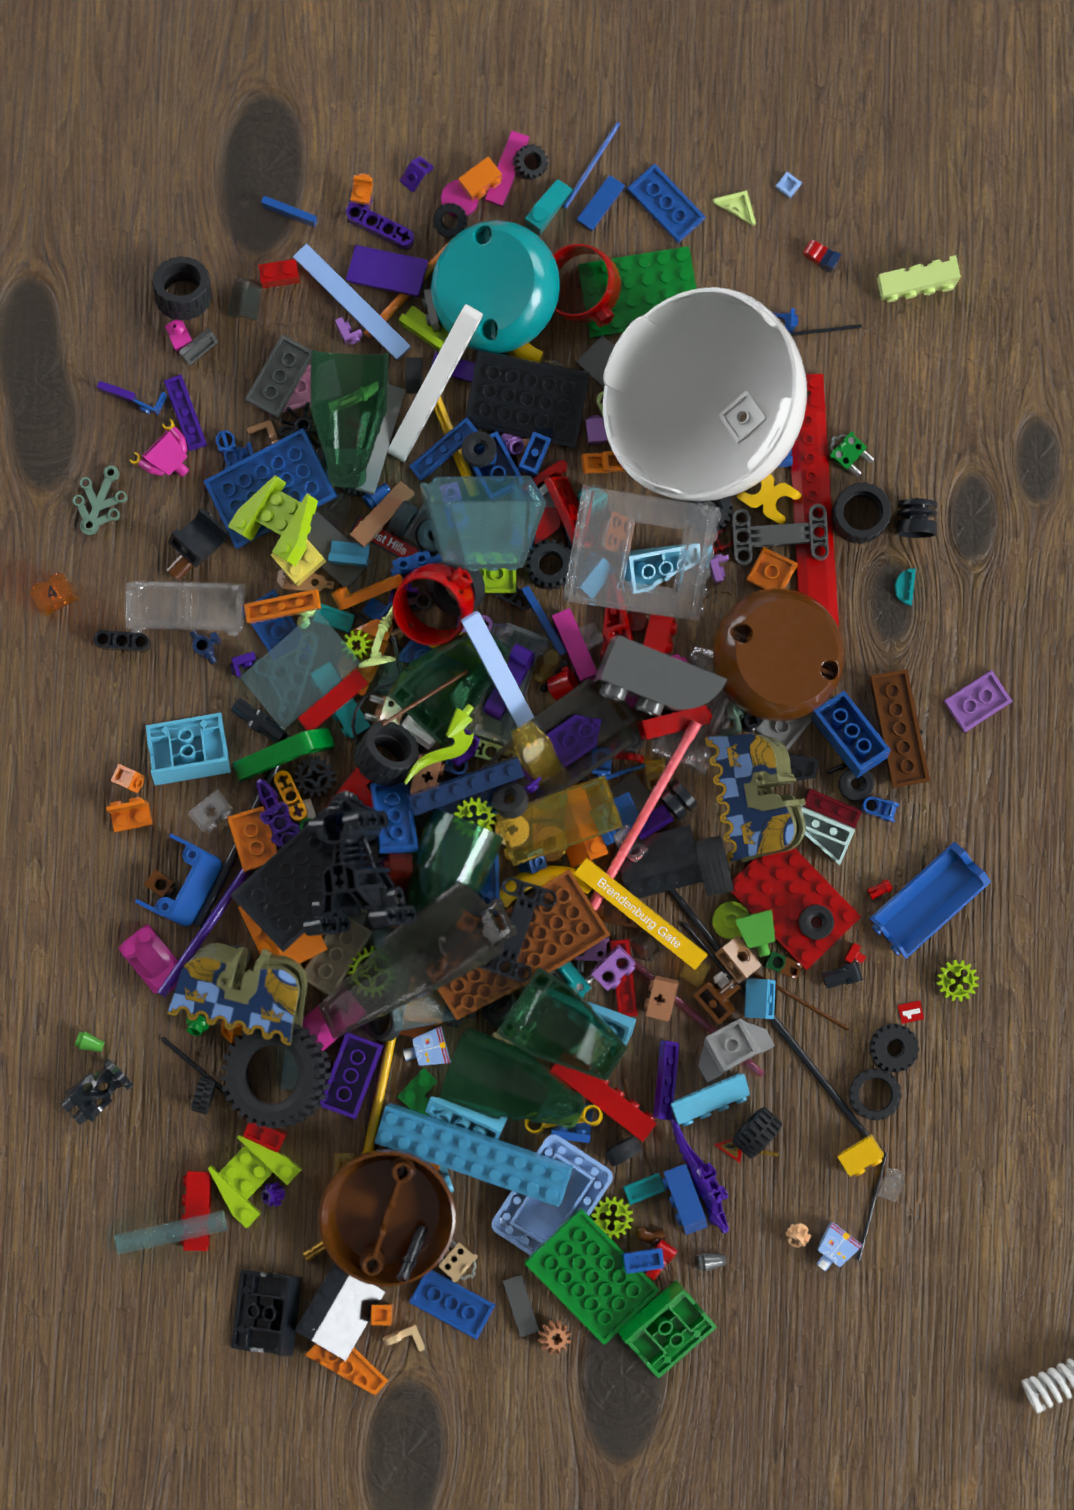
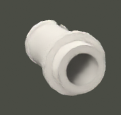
M723 971L713 977L714 983H717L721 989L730 982L726 977L727 974H724Z

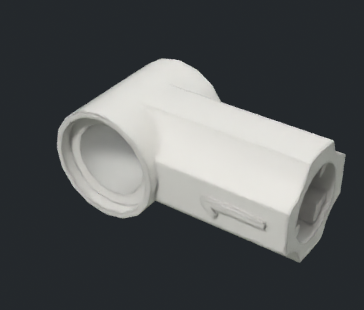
M409 714L401 724L414 736L416 742L428 750L435 744L438 738L436 734L422 726L421 722Z

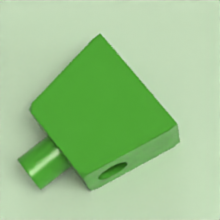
M772 909L737 918L735 920L747 947L753 948L757 946L759 957L770 955L768 943L775 941Z

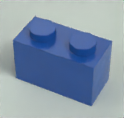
M533 432L518 470L536 477L551 444V438Z

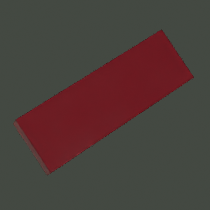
M811 788L808 789L805 805H803L807 809L854 829L862 813V810Z

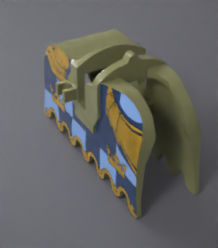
M756 734L706 737V746L716 749L715 755L709 758V763L712 767H718L720 770L718 774L714 775L712 781L714 785L722 786L723 788L722 793L716 796V802L719 805H725L727 808L725 812L721 813L719 820L721 823L730 826V830L723 834V840L726 843H732L734 846L726 854L727 861L730 863L741 859L742 862H747L762 856L789 851L798 846L804 837L806 828L801 809L805 805V799H795L791 794H773L772 787L797 782L794 774H791L790 758L784 744L774 737Z
M211 943L200 948L181 970L168 1010V1014L171 1016H177L181 1010H185L187 1018L195 1021L200 1014H203L206 1023L210 1026L215 1025L218 1019H222L227 1030H233L237 1024H241L246 1035H252L255 1029H260L265 1040L272 1039L274 1034L277 1033L280 1035V1040L284 1045H291L293 1024L301 1025L300 1028L303 1026V1011L308 979L302 966L292 958L274 955L269 950L263 949L260 957L255 961L254 970L245 972L248 962L247 948L239 947L237 949L226 944Z

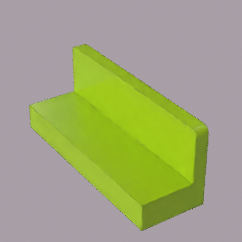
M411 306L405 315L402 314L398 319L401 326L439 352L449 335L442 325H440V331L434 332L432 326L427 324L426 314L414 306Z

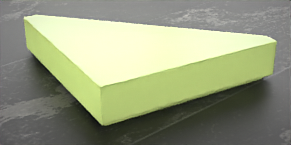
M747 190L713 199L715 205L752 226L756 225Z

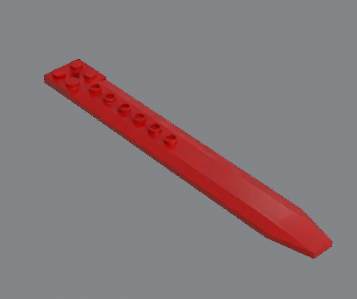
M805 374L807 391L811 395H808L806 399L803 423L792 447L793 466H790L792 487L801 493L800 499H792L794 524L810 523V508L815 504L823 505L827 512L829 555L825 560L817 561L812 556L811 544L795 545L796 562L798 563V591L807 594L821 603L829 611L839 627L823 374ZM815 509L812 515L815 518H821L823 511ZM816 528L814 535L822 537L825 531L822 528ZM823 547L815 549V554L820 557L826 552Z

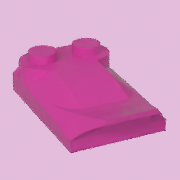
M149 924L138 930L118 948L153 993H158L157 991L178 962ZM177 979V981L175 982V984L173 985V987L170 989L169 992H171L174 988H176L177 983H178V979Z

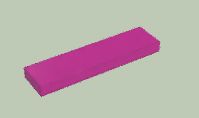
M511 131L497 167L502 173L501 183L496 188L492 189L491 187L488 190L485 201L503 207L516 174L514 171L515 166L512 163L514 162L513 157L521 147L528 144V136Z

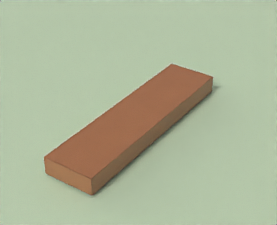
M400 481L350 533V537L365 548L391 521L399 506L405 500L409 502L415 495V492Z

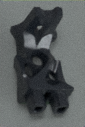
M107 1058L102 1070L95 1075L90 1072L77 1084L66 1090L64 1093L67 1096L60 1104L67 1112L74 1106L79 1108L72 1116L79 1125L88 1119L93 1122L99 1113L112 1102L110 1097L116 1089L124 1087L128 1090L134 1084ZM100 1083L108 1084L105 1090L98 1088ZM101 1098L102 1102L99 1105H95V1101Z

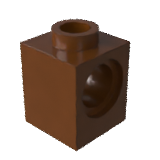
M154 869L144 883L146 887L162 898L170 897L176 889L174 887L176 883L156 869ZM159 880H165V889H157V882Z

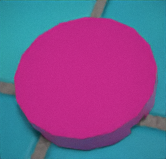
M458 180L448 183L441 195L442 205L446 203L460 205L466 211V216L471 215L476 210L479 202L477 199L471 201L459 185ZM448 212L450 216L457 218V216L454 213Z

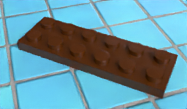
M908 669L869 676L881 738L891 749L886 759L891 789L930 782Z

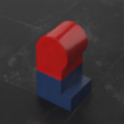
M810 240L803 251V255L829 273H832L842 255L837 251L824 247L815 240Z

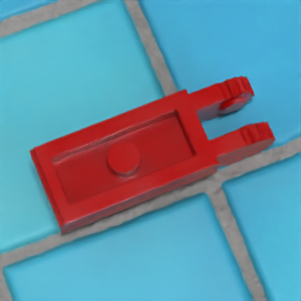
M563 460L556 462L522 486L520 493L524 498L527 495L531 497L539 490L538 488L541 485L545 484L544 480L546 478L563 475L568 467L567 462Z

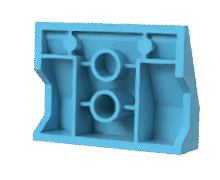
M222 713L146 725L147 743L152 767L151 775L155 785L231 773Z
M738 1073L676 1099L670 1104L678 1125L682 1124L684 1127L694 1123L693 1119L700 1116L703 1119L712 1115L711 1111L718 1109L720 1112L729 1108L728 1104L736 1101V1104L746 1101V1096H749L750 1092L745 1075Z

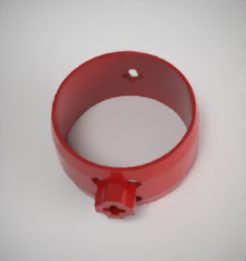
M571 244L560 248L553 254L558 272L569 260L576 256L596 254L601 256L606 264L608 285L602 299L590 310L579 314L564 313L556 304L554 312L564 319L575 323L595 322L599 327L609 324L615 317L612 309L615 307L621 292V278L615 263L608 255L591 245Z
M439 563L427 564L413 570L400 583L393 599V615L400 630L411 640L428 646L441 645L457 637L464 629L461 620L472 614L474 610V594L470 586L473 580L470 573L460 567L456 570L448 565ZM415 579H431L446 586L454 594L460 607L461 619L459 626L449 630H439L422 623L413 614L408 604L407 587L409 582Z

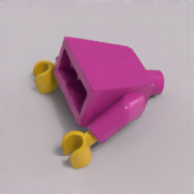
M168 419L171 423L170 427L162 424L166 432L142 456L135 452L134 454L138 456V459L136 461L130 459V462L149 474L163 476L165 474L170 475L175 471L180 477H183L189 471L182 463L188 457L186 455L187 445L185 437L175 427L173 420Z

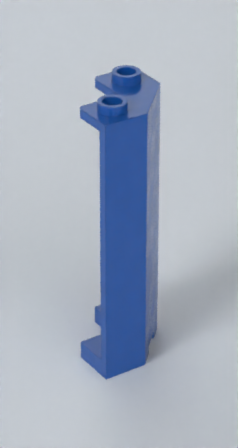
M954 841L869 918L874 924L872 928L878 935L882 934L892 945L890 948L897 956L901 954L907 959L989 885L991 881L985 871L972 861L966 850Z

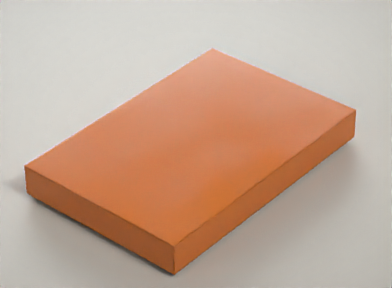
M264 806L227 817L244 873L260 868L278 852L276 844L271 841L272 831L270 826L263 823L260 819L261 812L265 811Z

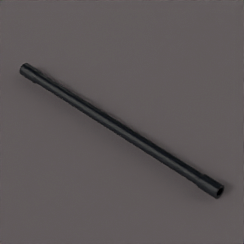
M285 733L282 741L292 736ZM282 765L268 770L264 780L270 786H272L274 776L279 772ZM258 793L252 803L250 810L261 807L263 805L259 799ZM233 843L205 903L193 923L200 928L211 914V910L238 857L235 843Z

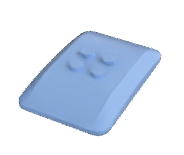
M555 1134L545 1139L537 1153L573 1165L562 1203L557 1207L511 1191L492 1221V1228L497 1234L529 1255H532L580 1207L590 1215L613 1179V1174L609 1168Z

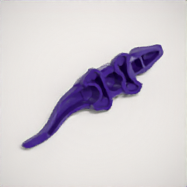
M260 779L256 782L258 796L266 807V810L261 812L260 819L263 823L270 826L273 832L271 841L277 846L283 847L300 832V826L293 823L289 815L288 805L284 802H278L276 790L264 779Z
M672 1118L671 1126L676 1138V1144L679 1146V1152L683 1155V1161H686L687 1169L690 1171L691 1179L696 1187V1193L705 1202L709 1223L717 1226L721 1233L725 1234L729 1231V1227L722 1209L721 1200H726L728 1193L723 1186H719L715 1178L717 1174L715 1168L710 1163L705 1164L690 1148L676 1119Z

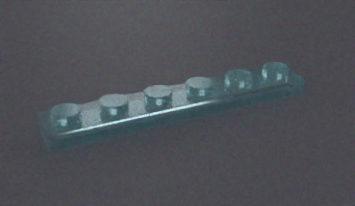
M220 1211L114 1235L117 1253L120 1255L227 1231L228 1229L225 1213Z

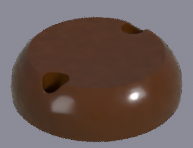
M772 588L752 593L741 599L726 613L719 624L714 638V670L716 675L727 679L722 688L723 691L738 708L762 720L774 722L790 721L812 713L831 697L839 684L844 669V643L836 621L821 603L807 594L796 590ZM733 636L740 638V641H736Z
M396 1149L374 1150L348 1161L331 1178L324 1191L319 1208L320 1233L324 1246L332 1260L351 1277L375 1286L388 1287L407 1284V1282L398 1281L396 1276L402 1265V1257L406 1255L417 1225L426 1227L428 1232L417 1256L416 1267L412 1269L408 1283L421 1278L441 1261L450 1246L455 1230V1205L450 1189L443 1177L431 1164L419 1156ZM405 1167H406V1169L408 1170V1172H407L405 1175H403L404 1170H405ZM375 1259H376V1262H377L378 1264H377L376 1267H373L374 1262H375Z

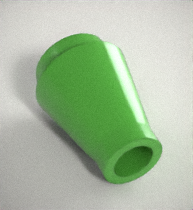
M79 1031L75 1046L79 1047V1050L101 1053L105 1041H101L86 1031L84 1033Z

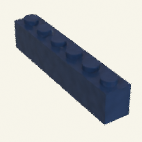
M512 757L406 795L412 814L416 816L525 776L519 759Z

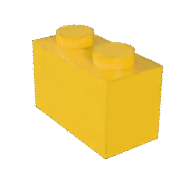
M871 1134L840 1152L838 1159L850 1177L852 1175L857 1177L866 1171L864 1168L871 1165L874 1167L881 1163L884 1153Z

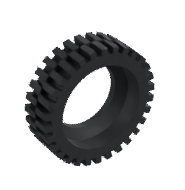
M293 1024L291 1045H284L280 1040V1035L277 1033L274 1034L272 1039L265 1040L260 1029H255L252 1035H246L242 1031L243 1036H236L233 1039L237 1044H230L227 1048L232 1053L225 1054L223 1058L228 1060V1064H222L221 1070H227V1075H221V1081H227V1085L222 1086L223 1091L230 1092L226 1099L228 1102H235L231 1108L234 1111L240 1110L238 1115L241 1118H247L246 1121L250 1124L256 1123L255 1126H266V1128L293 1126L298 1122L307 1120L306 1117H310L315 1113L313 1109L321 1107L322 1104L318 1101L325 1100L327 1096L322 1092L323 1090H329L330 1084L325 1083V1079H331V1073H325V1068L331 1067L330 1062H324L323 1060L328 1057L327 1052L320 1051L324 1047L323 1044L315 1042L317 1039L316 1035L308 1034L310 1030L307 1028H300L301 1025ZM268 1045L280 1046L287 1050L293 1056L298 1068V1081L293 1093L286 1100L277 1104H268L257 1099L253 1095L248 1082V1066L252 1055L260 1048Z

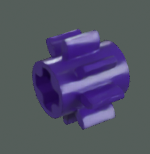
M278 1182L264 1185L265 1190L261 1192L262 1201L268 1204V1207L282 1205L281 1200L285 1199L284 1188L278 1185Z

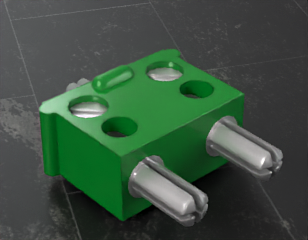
M850 432L847 436L843 434L838 437L833 436L831 439L830 449L832 453L828 459H832L844 471L850 470L856 477L861 475V471L853 463L860 455L869 463L874 460L865 451L867 446L854 435V432ZM844 437L841 443L833 449L835 440Z

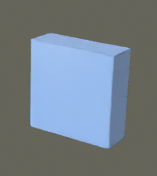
M786 172L775 188L790 199L802 182Z

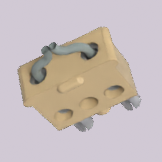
M452 1239L450 1247L453 1250H447L445 1253L447 1257L441 1259L439 1267L452 1278L453 1282H457L459 1279L473 1278L476 1275L474 1272L476 1263L474 1261L478 1255L473 1254L462 1243L459 1242L457 1244ZM460 1248L464 1250L462 1255L458 1252ZM453 1256L457 1257V1262L452 1261ZM447 1263L451 1265L450 1270L446 1269ZM473 1264L472 1274H468L465 1277H462L463 1274L468 1270V1268Z

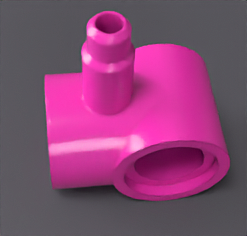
M174 320L165 326L177 353L192 341L183 320Z

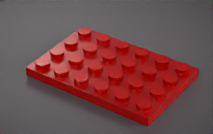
M796 848L755 858L732 880L734 891H731V893L751 914L772 909L775 939L798 963L803 965L802 967L805 970L814 964L861 918L854 908ZM811 905L825 906L834 917L833 930L823 939H809L799 929V916L805 908ZM819 917L811 919V925L814 928L821 926L822 921Z

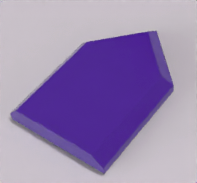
M574 714L543 737L562 765L567 767L597 746L601 719Z

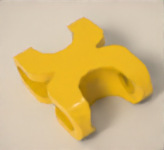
M771 474L761 480V490L757 494L751 495L743 491L736 495L739 500L752 508H758L763 504L764 515L779 524H784L786 518L777 510V500L783 496H788L795 500L801 497L799 491L786 483H779L774 486L775 479Z

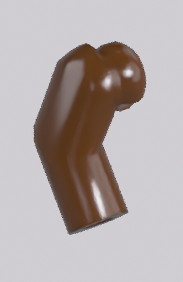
M640 1226L636 1230L639 1240L647 1243H653L666 1237L662 1228L650 1232L644 1226Z

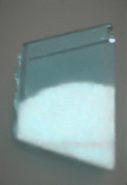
M531 476L435 477L432 483L427 484L423 482L420 484L436 549L443 563L470 571H478L479 569L496 571L498 568L517 570V568L524 567L546 506V500Z

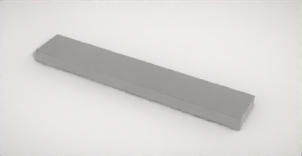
M387 384L357 483V490L372 495L375 494L406 389Z

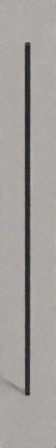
M535 713L533 716L543 735L550 732L548 727ZM575 762L568 765L581 783L589 781ZM593 785L585 787L599 805L606 803L605 799ZM677 890L668 891L714 951L717 952L722 947ZM745 979V980H743L740 984H741V985L744 987V989L746 990V979ZM774 1014V1019L769 1020L862 1138L864 1139L869 1136L868 1131Z

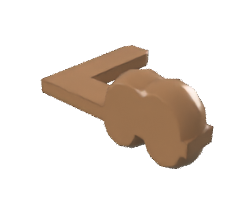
M271 419L247 428L248 434L267 429L272 444L279 441Z

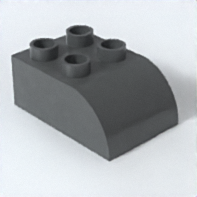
M617 635L610 639L593 682L601 684L598 694L620 702V700L624 701L626 695L637 699L635 709L656 717V715H661L662 709L681 711L708 703L721 691L727 679Z

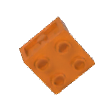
M140 797L131 798L128 803H122L121 801L111 802L110 806L106 807V811L111 813L115 833L153 825L149 802Z

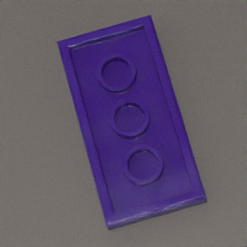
M355 245L346 281L419 298L429 262L425 259Z

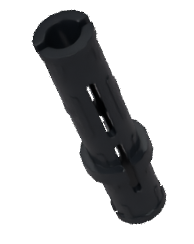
M422 1225L416 1226L406 1255L402 1257V1265L396 1276V1279L400 1282L408 1283L412 1269L416 1267L417 1256L428 1232V1229Z

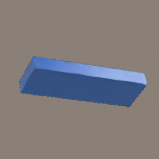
M609 175L577 218V222L592 232L623 191L625 185Z
M264 196L261 201L265 209L312 227L317 225L316 215Z

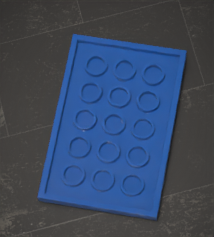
M304 428L203 481L226 529L230 532L229 535L236 549L271 532L270 529L261 525L253 540L250 541L229 528L228 525L237 510L275 475L286 482L282 492L299 502H302L307 493L318 501L317 507L338 497Z

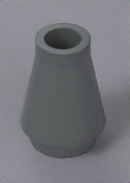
M701 1253V1255L696 1256L697 1268L699 1271L703 1270V1272L720 1266H726L725 1254Z

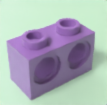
M618 944L591 970V975L608 991L610 988H616L621 982L620 979L625 974L628 976L635 969L634 965L636 963ZM619 958H625L627 963L624 966H618L616 961ZM606 971L613 973L612 978L609 980L602 977Z

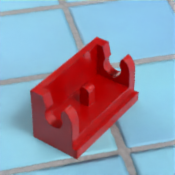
M248 1122L242 1137L278 1153L288 1132L279 1128L255 1126L256 1123L250 1124Z

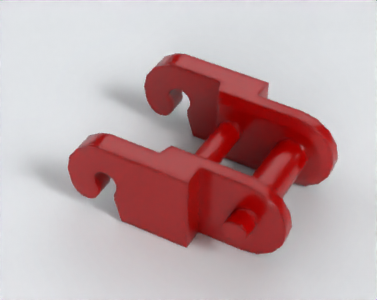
M725 528L712 534L711 539L707 538L705 544L708 543L711 547V554H717L718 550L722 552L734 544L730 542L724 546L720 543L718 535L724 532ZM716 540L720 547L715 548L712 541Z

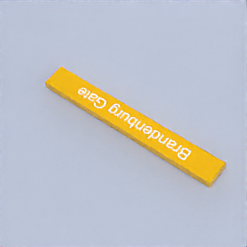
M588 858L574 872L576 876L694 970L707 957L708 954Z

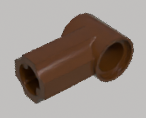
M181 554L167 569L177 581H180L192 567L195 568Z

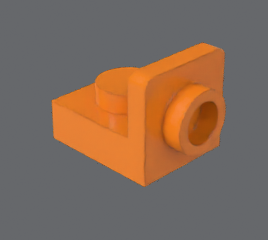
M367 174L354 175L351 202L370 205L373 179Z
M118 764L111 782L138 793L143 786L145 775Z

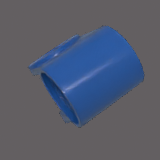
M868 797L861 802L860 808L864 814L895 823L894 815L896 808L899 807V803L876 797ZM867 801L874 803L875 808L873 811L866 808Z

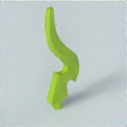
M467 704L463 711L457 708L454 712L446 733V737H452L454 743L451 746L430 752L418 759L408 772L403 783L407 785L413 776L424 767L439 761L456 758L468 750L474 733L466 735L464 728L473 720L469 717V714L474 709L471 705Z

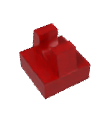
M852 943L843 960L849 964L853 960L863 963L866 956L859 952L860 945Z

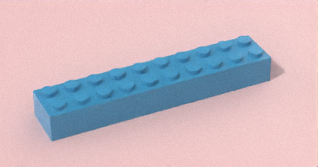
M393 1103L385 1106L374 1142L391 1149L412 1153L425 1161L557 1207L563 1201L573 1169V1165Z

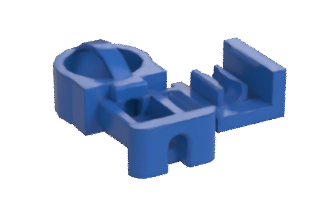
M221 431L217 434L216 443L220 453L223 452L227 466L224 469L249 457V454H254L251 442H247L246 447L240 448L239 446L236 447L235 438L231 432ZM226 434L232 437L233 441L230 446L228 445ZM221 436L223 438L225 447H222L219 444V439Z

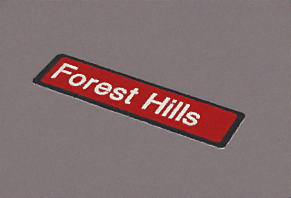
M359 515L350 531L352 532L365 518ZM384 528L370 542L397 558L414 555L416 552L421 551L420 548Z

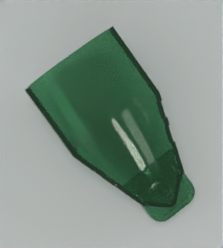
M311 350L310 411L327 465V480L334 487L357 488L363 486L366 482V469L377 436L381 430L383 419L387 413L389 353L343 354Z
M438 809L431 810L418 841V851L413 853L410 860L406 906H413L415 908L416 921L415 923L404 925L401 931L403 943L425 953H432L438 948L441 938L457 921L463 911L469 907L470 903L482 892L504 839L502 836Z
M469 1027L465 1029L458 1042L439 1097L493 1119H500V1117L512 1118L514 1121L527 1119L535 1123L556 1124L564 1128L575 1127L585 1108V1098L583 1095L572 1091L570 1086L525 1049Z

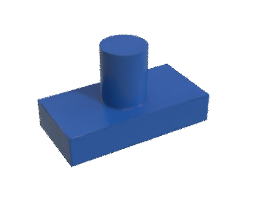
M662 1248L622 1253L626 1274L665 1268Z

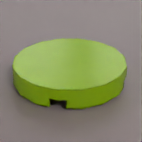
M735 901L723 903L714 911L712 917L713 927L722 938L732 940L737 935L742 937L735 920L750 914L747 908Z

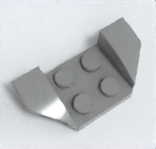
M738 1019L705 1038L698 1066L708 1083L723 1075L725 1071L757 1054H762L775 1047L766 1029Z

